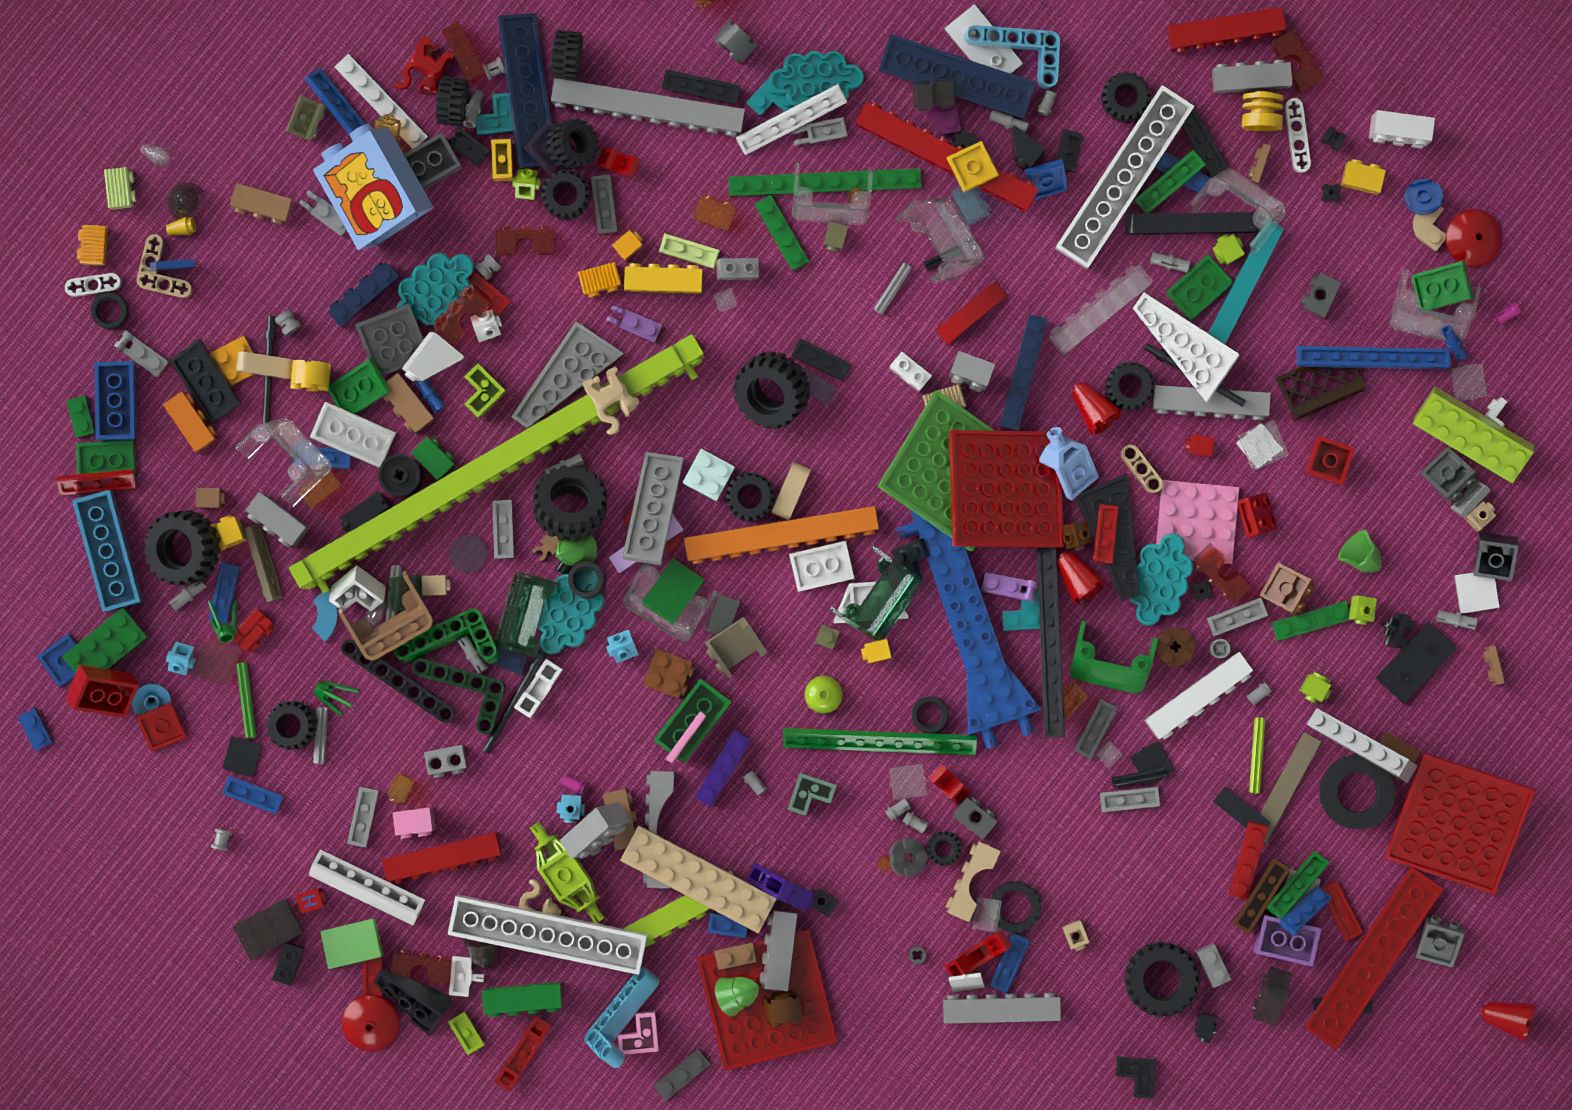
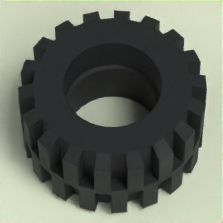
M557 30L551 57L552 78L576 80L578 78L583 49V36L581 32Z
M1125 71L1124 73H1117L1106 82L1102 90L1101 101L1102 107L1106 110L1105 113L1112 116L1111 119L1128 123L1132 120H1137L1143 115L1150 103L1151 92L1148 89V83L1143 81L1144 78L1142 76L1138 77L1136 76L1137 73L1133 72L1130 74L1129 71ZM1129 87L1136 93L1137 101L1132 107H1122L1116 102L1114 95L1118 88Z
M442 77L436 101V121L438 124L457 127L463 125L466 116L465 108L469 97V83L467 79Z
M572 118L556 124L555 127L550 129V133L547 134L549 140L546 141L548 146L546 150L551 155L549 158L551 161H555L556 166L561 165V169L564 170L577 169L591 163L592 159L597 156L595 152L599 150L597 146L599 140L595 137L597 135L596 131L593 132V127L587 125V121H581L579 118ZM569 136L575 141L576 153L569 145Z
M559 170L556 174L552 173L551 177L545 180L546 183L542 186L541 193L543 204L547 211L553 217L555 216L560 220L565 219L566 221L572 218L576 219L580 214H584L591 199L590 189L585 179L577 172H571V170ZM572 185L575 187L577 199L573 204L562 206L556 202L555 192L560 186Z
M1129 361L1119 364L1109 373L1106 379L1105 391L1107 392V398L1118 408L1125 411H1135L1142 408L1152 398L1155 390V380L1151 376V371H1148L1146 366L1140 365L1138 362L1132 363ZM1132 375L1140 381L1141 391L1137 396L1128 398L1120 392L1119 382L1124 376Z
M746 472L738 475L730 482L727 488V505L734 516L741 520L749 522L758 521L765 517L772 509L774 504L773 487L768 479L761 474ZM746 486H755L762 494V500L755 508H746L739 501V493Z
M287 701L277 704L276 708L270 710L271 714L266 718L268 724H265V728H268L266 733L267 736H271L270 741L276 743L277 747H282L285 750L300 749L305 747V745H309L311 743L310 740L315 738L316 735L314 733L317 731L316 723L318 719L314 718L316 714L310 710V706L304 705L303 702ZM288 714L296 715L301 723L300 731L295 737L288 736L283 729V721Z

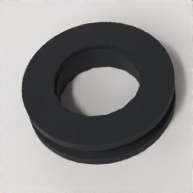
M1359 755L1343 757L1329 766L1321 779L1319 796L1324 811L1334 822L1351 829H1366L1377 825L1389 814L1395 800V786L1389 772ZM1353 772H1361L1368 775L1376 786L1374 803L1362 812L1347 810L1338 798L1340 782L1346 775Z

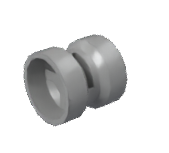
M487 254L484 257V261L478 263L475 268L488 281L492 277V273L498 271L501 266Z
M287 310L275 318L276 323L281 325L285 336L292 334L301 327L299 321L294 319V314L291 310Z
M1224 639L1214 640L1209 647L1210 654L1214 658H1225L1230 653L1229 643Z

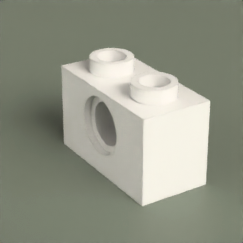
M903 352L898 355L889 367L891 371L918 392L921 391L932 376Z

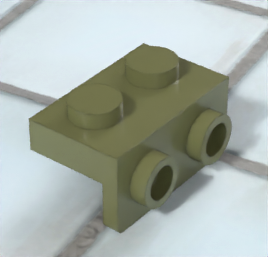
M300 95L285 131L311 141L317 135L319 120L321 121L325 115V105Z

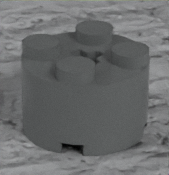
M730 19L715 35L716 39L714 41L723 50L728 48L730 50L728 54L737 63L743 62L758 45L755 42L751 44L753 40L736 24L732 26L734 22Z

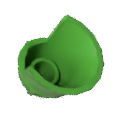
M1361 530L1354 534L1344 544L1338 555L1339 561L1347 563L1362 572L1373 573L1381 569L1382 560L1380 552L1366 530Z
M588 534L582 540L575 538V541H569V539L564 538V541L560 540L556 547L555 557L562 563L570 566H575L583 561L594 562L597 556L596 541L592 535L589 536Z
M722 977L715 986L717 1002L722 1011L729 1016H736L741 1010L752 1004L759 991V985L745 977Z

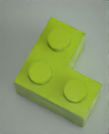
M478 363L464 376L478 390L465 405L481 419L507 392Z

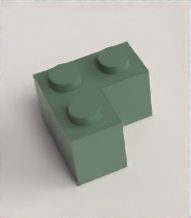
M799 773L787 810L806 816L812 798L831 804L837 785Z

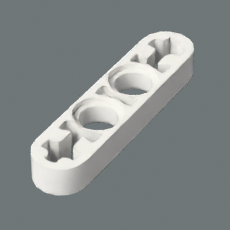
M1292 98L1285 104L1292 166L1296 172L1305 173L1311 166L1304 109L1299 99ZM1294 102L1296 106H1299L1296 109V116L1300 114V117L1290 119V116L1294 114L1293 110L1289 109V106ZM1292 122H1300L1302 125L1301 130L1294 131L1291 128ZM1296 140H1301L1304 143L1303 150H1296L1294 148ZM1305 152L1306 155L1302 156V161L1306 162L1307 165L1301 169L1300 166H1297L1300 158L1299 156L1295 157V154Z

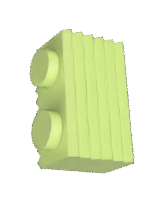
M128 167L105 169L108 208L114 210L134 207V202L137 199L135 190L132 191L131 183H134L133 171L130 172Z

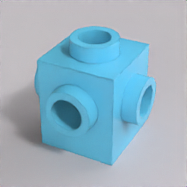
M629 630L607 638L609 646H606L610 657L614 656L616 663L638 655Z
M175 642L172 651L168 652L166 662H169L168 671L186 676L189 669H193L196 658H193L194 647Z
M562 795L561 802L557 804V814H560V818H564V822L576 823V819L580 820V816H584L585 804H582V796ZM570 805L574 807L572 813L568 811V806Z

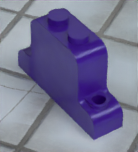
M754 863L746 879L775 898L804 911H807L808 907L814 902L813 896L815 893L757 863Z

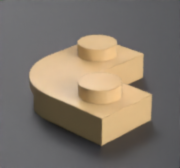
M1442 207L1429 215L1415 214L1413 218L1415 236L1435 252L1444 242L1446 236L1444 232L1433 225L1443 211Z

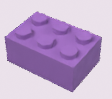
M1262 914L1253 952L1313 967L1321 928L1305 925L1293 936L1279 924V918Z

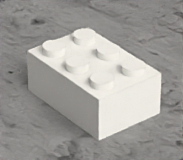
M1377 110L1371 116L1369 139H1374V143L1384 144L1385 141L1393 142L1392 145L1395 146L1412 144V148L1422 149L1423 146H1427L1432 141L1435 118Z

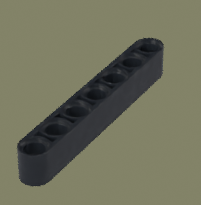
M1257 212L1126 214L1127 235L1242 234L1259 232Z
M348 639L342 643L341 651L345 656L439 721L448 723L455 718V710L450 705L382 658L371 660L369 664L365 665L362 662L363 654L355 640ZM348 643H353L356 647L355 651L351 654L346 651ZM382 664L387 667V673L383 676L378 673V667ZM398 675L403 678V684L399 687L395 686L393 682L394 678ZM414 686L419 689V695L415 698L409 694L410 688ZM429 697L435 700V706L431 709L425 705V701ZM445 708L451 711V716L447 720L441 716V712Z

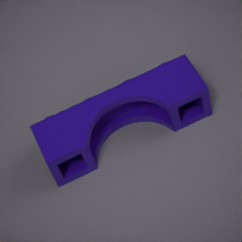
M737 731L733 732L695 795L697 799L712 807L750 744L751 740Z

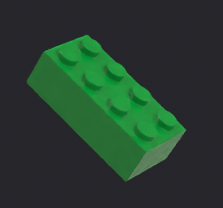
M122 607L62 657L75 673L79 665L111 670L150 637L128 610Z
M700 679L653 741L670 753L701 711L706 715V718L677 756V759L685 764L731 704V701Z
M562 981L484 988L482 990L483 1012L488 1014L489 1017H499L502 1013L508 1012V1016L520 1015L521 1011H527V1014L539 1013L540 1009H547V1012H557L564 1005Z

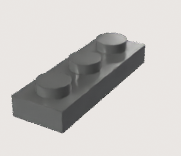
M610 174L591 177L598 234L617 233Z
M1100 699L1074 751L1092 759L1118 708Z
M697 1049L653 1085V1087L666 1101L711 1063Z

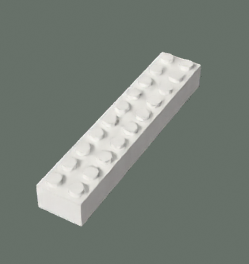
M1163 85L1160 87L1055 247L1056 250L1085 269L1089 268L1194 108V105Z
M463 895L455 896L448 935L638 975L641 971L648 934Z

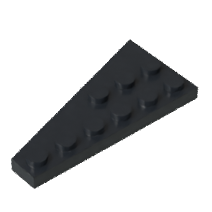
M1126 473L1082 492L1075 497L1084 520L1088 522L1094 542L1096 540L1099 505L1119 506L1113 564L1104 563L1121 602L1140 594L1128 474Z

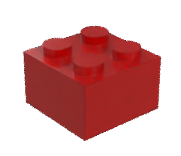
M1317 436L1315 437L1303 474L1341 486L1347 475L1355 448Z

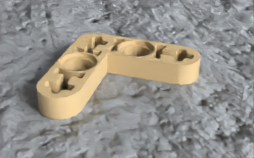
M157 234L150 235L145 242L137 275V284L145 290L179 298H188L193 292L192 285L189 282L159 275L158 270H150V267L146 266L145 261L148 257H154L156 261H161L164 249V240ZM155 238L160 243L154 250L158 252L157 256L153 253H147L148 250L152 251L153 245L150 242L154 241ZM148 276V279L155 281V277H158L155 284L156 288L154 289V284L147 283L144 286L141 279ZM162 280L170 282V287L167 290L160 289V282ZM174 281L177 282L175 285L178 287H183V284H186L188 292L181 294L180 290L174 289V293H171L174 288Z

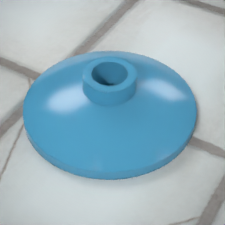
M147 684L137 690L132 701V707L135 713L139 715L171 702V697L164 687L157 684ZM153 697L155 700L149 701L148 698Z

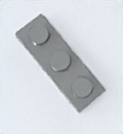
M512 500L492 501L494 559L514 558Z
M1258 598L1206 619L1214 637L1268 616L1262 598Z
M359 787L347 844L367 848L379 794L378 790Z
M1158 787L1100 793L1102 812L1160 806Z

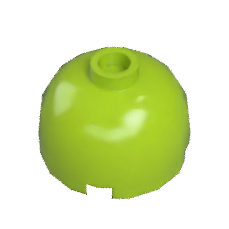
M823 675L815 677L808 683L804 696L810 709L816 713L826 714L838 708L841 704L843 693L838 681Z

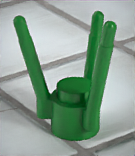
M209 600L208 604L214 620H211L210 623L219 641L228 643L234 639V634L238 633L236 628L237 600H233L232 626L226 622L220 623L212 601Z
M320 680L313 694L318 696V700L324 702L333 711L342 716L343 713L327 699L331 697L350 708L353 705L334 695V689L331 687L359 693V689L335 684L328 680L326 682Z

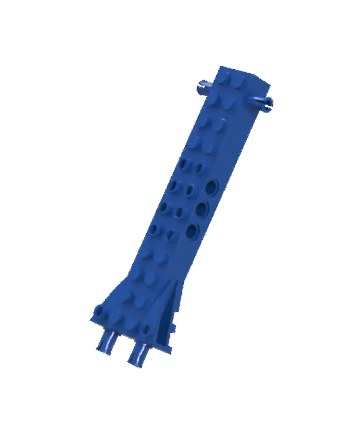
M910 510L913 523L897 527L896 529L898 533L906 531L899 534L900 540L917 534L920 539L924 538L930 556L926 558L966 671L967 735L979 731V733H982L986 749L991 748L989 740H991L993 747L997 746L998 743L992 730L993 726L1013 719L1018 720L1023 736L1028 735L1026 727L1029 734L1035 733L1029 716L1031 713L1040 711L1041 708L1004 662L965 547H952V538Z

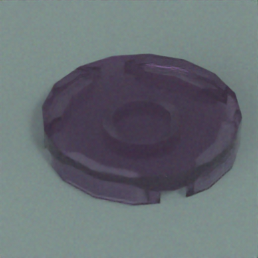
M473 535L458 537L449 549L451 564L455 569L463 573L477 572L487 561L488 551L486 545L481 539Z

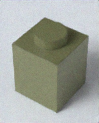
M829 222L823 246L827 247L826 250L832 252L842 251L848 226Z
M821 625L815 643L833 650L840 631Z

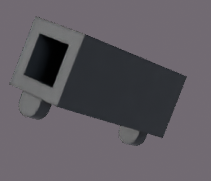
M377 491L340 517L343 521L340 525L346 533L351 532L391 507L382 494Z

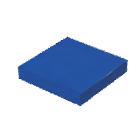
M1062 159L1025 169L1027 181L1035 184L1036 189H1038L1035 199L1068 190Z
M194 259L156 261L150 263V270L191 268L195 266Z
M67 634L37 656L59 688L72 680L76 674L62 657L76 645L70 634Z

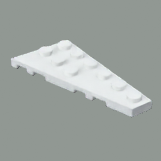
M1143 293L1133 307L1134 311L1206 403H1208L1240 355L1146 293Z

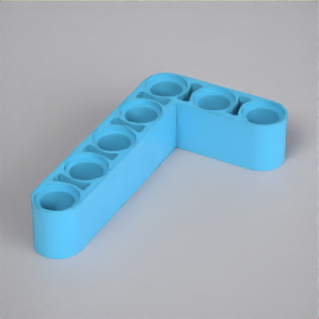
M974 25L964 33L965 42L972 46L1038 51L1037 84L1042 89H1049L1057 83L1060 37L1056 32ZM971 31H975L978 34V40L971 38ZM989 33L996 34L997 41H992L989 38ZM1008 34L1015 36V43L1009 41ZM1028 35L1034 38V44L1028 43ZM1046 37H1050L1053 40V46L1046 43ZM1045 56H1049L1052 59V65H1048L1045 62ZM1044 75L1050 76L1051 84H1047L1044 81Z
M641 967L639 975L634 974L585 1035L584 1040L600 1059L613 1068H618L625 1059L624 1053L613 1042L614 1039L659 984V978L645 967Z

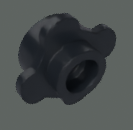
M1339 184L1322 185L1323 202L1334 201L1337 203L1341 200L1339 196L1341 187Z
M1207 580L1202 581L1200 584H1192L1191 590L1194 591L1195 601L1200 602L1204 598L1210 599L1213 596L1209 587L1210 583Z

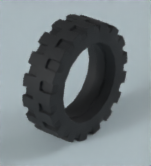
M1009 881L1000 885L993 892L990 898L989 911L995 924L1002 930L1010 933H1022L1037 923L1041 914V902L1036 891L1028 884L1020 881ZM1020 891L1028 896L1031 902L1029 916L1020 923L1008 922L1000 914L999 903L1001 898L1008 892Z

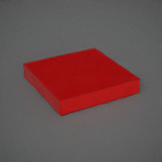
M172 701L135 717L151 752L187 738V734Z

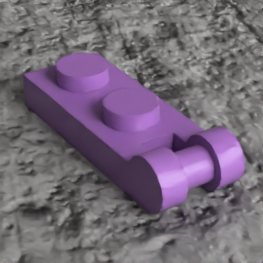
M985 572L981 591L982 593L1034 602V590L1037 589L1038 582ZM1022 587H1027L1026 593H1021Z

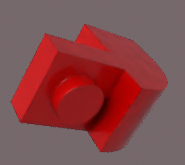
M603 148L596 166L620 176L631 178L638 171L640 159L635 156L624 155L613 149Z
M943 765L937 768L929 778L958 806L971 793Z

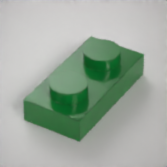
M86 396L66 400L76 438L95 434Z

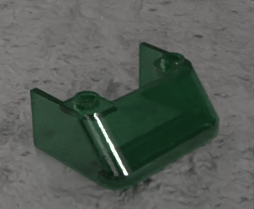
M873 546L872 549L882 556L877 563V570L882 574L861 605L852 603L845 608L843 613L832 606L829 610L857 630L876 641H880L886 637L921 586L922 579L900 562Z
M516 572L510 585L496 635V646L540 658L541 654H537L540 644L537 637L534 636L544 600H548L554 595L555 586L560 587L561 583Z

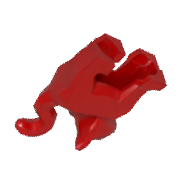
M423 36L417 44L415 53L403 67L402 75L404 82L399 83L395 81L394 87L398 90L408 89L412 81L410 71L414 69L427 76L418 86L419 93L422 94L424 92L436 95L438 93V81L444 75L446 64L452 62L455 59V55L445 51L439 59H434L431 54L437 52L439 46L431 44L432 40Z

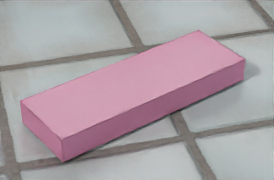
M701 711L666 759L669 762L673 763L706 718V715Z

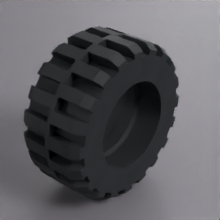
M769 351L767 354L762 352L751 358L738 372L734 380L735 385L733 386V393H736L734 399L739 404V410L746 414L745 417L748 420H753L754 424L758 426L761 424L763 428L768 429L771 427L778 429L781 426L789 425L806 408L807 401L810 399V392L808 391L811 388L810 383L806 381L808 379L806 372H802L801 365H797L793 358L785 357L786 354L780 352L778 354L774 351ZM759 378H768L775 381L784 393L785 402H775L766 397L760 388Z
M562 465L560 469L553 468L549 470V474L545 473L541 476V480L537 482L533 495V513L535 514L536 522L540 523V528L543 531L547 530L549 536L554 537L555 535L558 537V540L564 541V538L569 539V541H575V538L582 540L586 538L587 534L589 536L593 535L595 530L602 526V521L605 520L607 491L603 481L600 478L597 479V474L593 471L589 473L587 468H577V465H571V467ZM573 493L583 497L588 505L581 511L567 513L557 509L552 501L562 494Z
M192 510L170 512L161 515L160 518H156L152 523L153 526H149L147 530L148 536H145L144 543H146L144 553L147 554V564L151 565L150 570L153 574L157 573V578L161 581L165 580L167 584H175L176 586L187 585L206 579L215 570L214 565H218L220 560L218 554H221V548L218 545L220 537L216 536L217 530L215 526L212 527L210 525L211 521L208 518H203V514L195 513ZM179 530L187 535L192 545V555L187 565L182 564L176 558L173 551V539Z
M1149 943L1145 947L1139 948L1133 957L1131 956L1129 964L1125 969L1124 983L1127 994L1139 1009L1149 1015L1171 1017L1174 1014H1180L1187 1006L1189 1007L1192 1004L1194 997H1197V990L1200 987V973L1196 962L1187 951L1172 943ZM1158 961H1166L1173 964L1180 974L1178 989L1172 995L1164 998L1150 994L1144 984L1146 970L1150 965Z

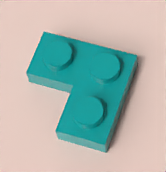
M768 80L746 102L759 116L773 103L783 112L793 108L787 102L786 95L772 92L769 88Z
M508 93L492 94L494 114L477 116L476 129L478 136L513 132Z
M1034 590V602L1021 600V610L1002 611L1003 631L1040 629L1038 590Z

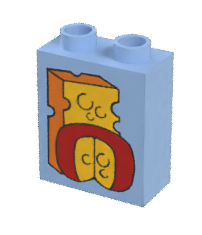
M365 124L351 132L350 137L353 142L344 148L341 143H338L322 152L321 155L325 162L313 169L358 250L379 245L434 208L390 129L387 127L373 130L370 124Z

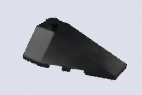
M380 969L373 980V983L387 998L395 1000L399 1005L397 1008L401 1012L405 1011L411 1017L409 1021L429 1036L454 1001L435 988Z

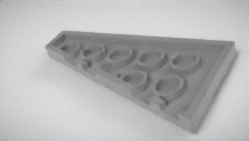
M575 322L512 415V418L526 428H529L581 388L583 382L594 378L624 355V353L578 322Z

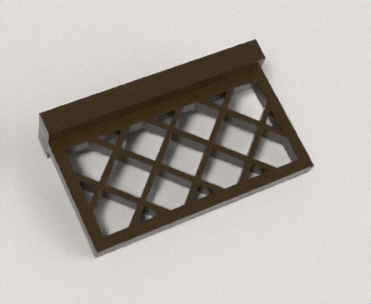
M1299 367L1275 378L1291 411L1294 422L1364 392L1366 389V385L1356 368L1337 367L1343 370L1340 379L1330 376L1332 367L1329 368L1328 374L1317 371L1318 367H1315V369H1311L1312 367ZM1306 370L1313 373L1310 382L1299 378L1302 371ZM1345 371L1353 373L1356 380L1350 383L1342 380ZM1315 374L1326 377L1323 387L1312 383ZM1286 378L1295 380L1292 390L1284 387L1282 380ZM1328 379L1339 382L1336 389L1330 390L1325 388ZM1297 382L1308 385L1305 394L1294 391ZM1310 386L1321 390L1318 397L1313 398L1307 395ZM1293 394L1303 397L1302 403L1293 407L1291 402Z

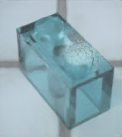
M961 187L952 190L950 195L967 226L970 227L987 218L990 207L986 200H981L979 196L981 194L980 189L975 187L963 193Z

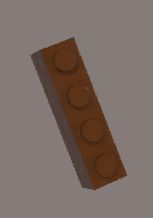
M1273 859L1232 924L1249 935L1290 871V868Z

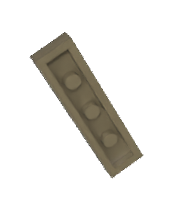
M261 525L244 528L246 540L249 542L251 556L256 565L257 576L260 579L266 602L282 599L283 596Z

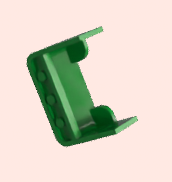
M1080 621L1069 668L1070 676L1078 681L1130 693L1142 692L1152 667L1158 638H1151L1148 656L1139 655L1135 657L1131 668L1094 660V646L1089 642L1082 641L1086 622Z

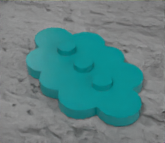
M811 51L805 57L796 53L786 57L783 69H778L771 73L768 85L772 92L786 95L787 102L790 106L795 107L837 84L847 100L849 91L856 90L861 86L864 75L862 70L856 65H847L845 57L839 52L831 51L823 55L818 51Z
M441 252L433 254L428 259L427 264H420L415 267L412 277H407L401 281L398 287V294L402 301H400L397 307L409 303L416 321L419 319L426 325L438 323L443 314L452 313L457 308L458 301L465 300L471 294L472 285L468 277L474 271L472 258L466 254H457L452 258Z
M1167 534L1162 537L1159 545H1146L1140 552L1141 563L1136 565L1140 594L1130 598V601L1138 605L1136 616L1139 622L1144 625L1156 624L1162 614H1175L1181 607L1180 596L1184 595L1188 590L1187 577L1193 572L1194 564L1188 555L1183 554L1185 542L1178 534Z
M592 569L580 571L576 577L577 586L582 591L593 590L598 584L596 572ZM562 574L555 580L553 585L554 591L546 594L543 600L544 609L540 610L535 617L537 628L543 632L540 646L543 651L551 655L562 652L566 645L570 647L582 645L586 639V631L593 628L596 624L597 618L595 613L601 611L605 604L603 593L592 599L581 598L574 594L568 584L569 574Z

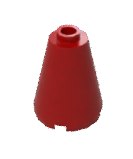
M1078 382L1073 386L1071 395L1092 436L1105 431L1112 425L1111 422L1114 418L1118 420L1122 415L1120 408L1087 382Z
M1065 551L1058 557L1057 565L1076 606L1082 605L1080 603L1082 600L1088 602L1103 590L1102 585H1107V582L1073 552L1068 553Z
M1487 1002V1005H1482L1480 1016H1483V1021L1526 1042L1536 1005L1528 1003Z

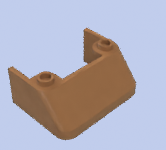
M406 571L402 572L410 588L402 596V604L406 610L372 629L370 624L363 619L351 623L342 607L338 609L341 619L363 656L368 660L380 658L432 626V617Z

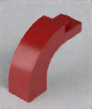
M1002 930L971 946L944 965L951 977L963 974L968 975L986 961L1012 946Z

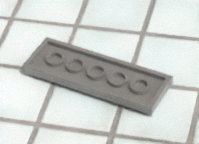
M645 452L622 556L623 560L656 565L662 564L684 462L683 457Z

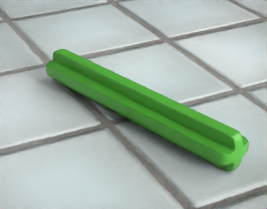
M240 662L236 664L245 736L246 738H255L257 735L248 666L246 662Z

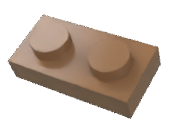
M1263 144L1261 148L1257 147L1254 159H1257L1255 167L1251 166L1248 177H1251L1249 183L1255 185L1259 183L1271 146Z
M1496 646L1484 647L1483 657L1485 663L1489 664L1488 677L1490 682H1493L1494 685L1505 683Z
M753 943L714 951L718 970L756 962Z

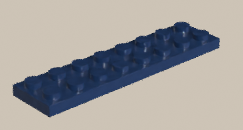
M536 13L499 15L497 19L518 169L555 166V161H551L549 158L551 155L546 150L548 149L546 141L549 140L547 134L550 133L552 125Z
M893 34L889 36L878 69L880 72L1022 119L1025 118L1036 85L1035 81Z

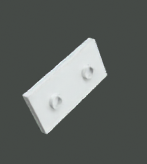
M975 4L945 28V31L971 61L1010 74L1023 65L1010 48L972 46L965 42L964 33L974 25L992 26ZM971 31V38L978 40V34L975 31ZM989 33V38L992 41H997L996 34Z
M324 402L310 438L379 468L387 456L396 432Z

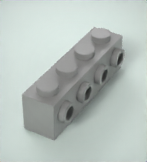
M1275 60L1274 64H1266V61L1255 62V65H1247L1246 62L1236 63L1235 66L1228 67V64H1218L1212 70L1213 94L1291 88V62L1285 63V60Z
M771 910V914H768L767 925H769V933L765 934L764 944L767 945V951L763 953L762 964H765L764 972L760 974V984H762L764 989L788 991L797 913Z

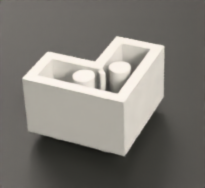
M356 565L331 586L329 601L338 608L342 607L343 611L357 601L371 612L384 601L386 586Z

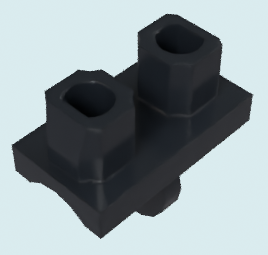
M1396 612L1394 618L1390 617L1388 623L1382 622L1381 626L1386 628L1383 634L1386 636L1384 645L1394 648H1406L1408 639L1402 637L1404 630L1411 632L1415 625V622L1409 619V615Z

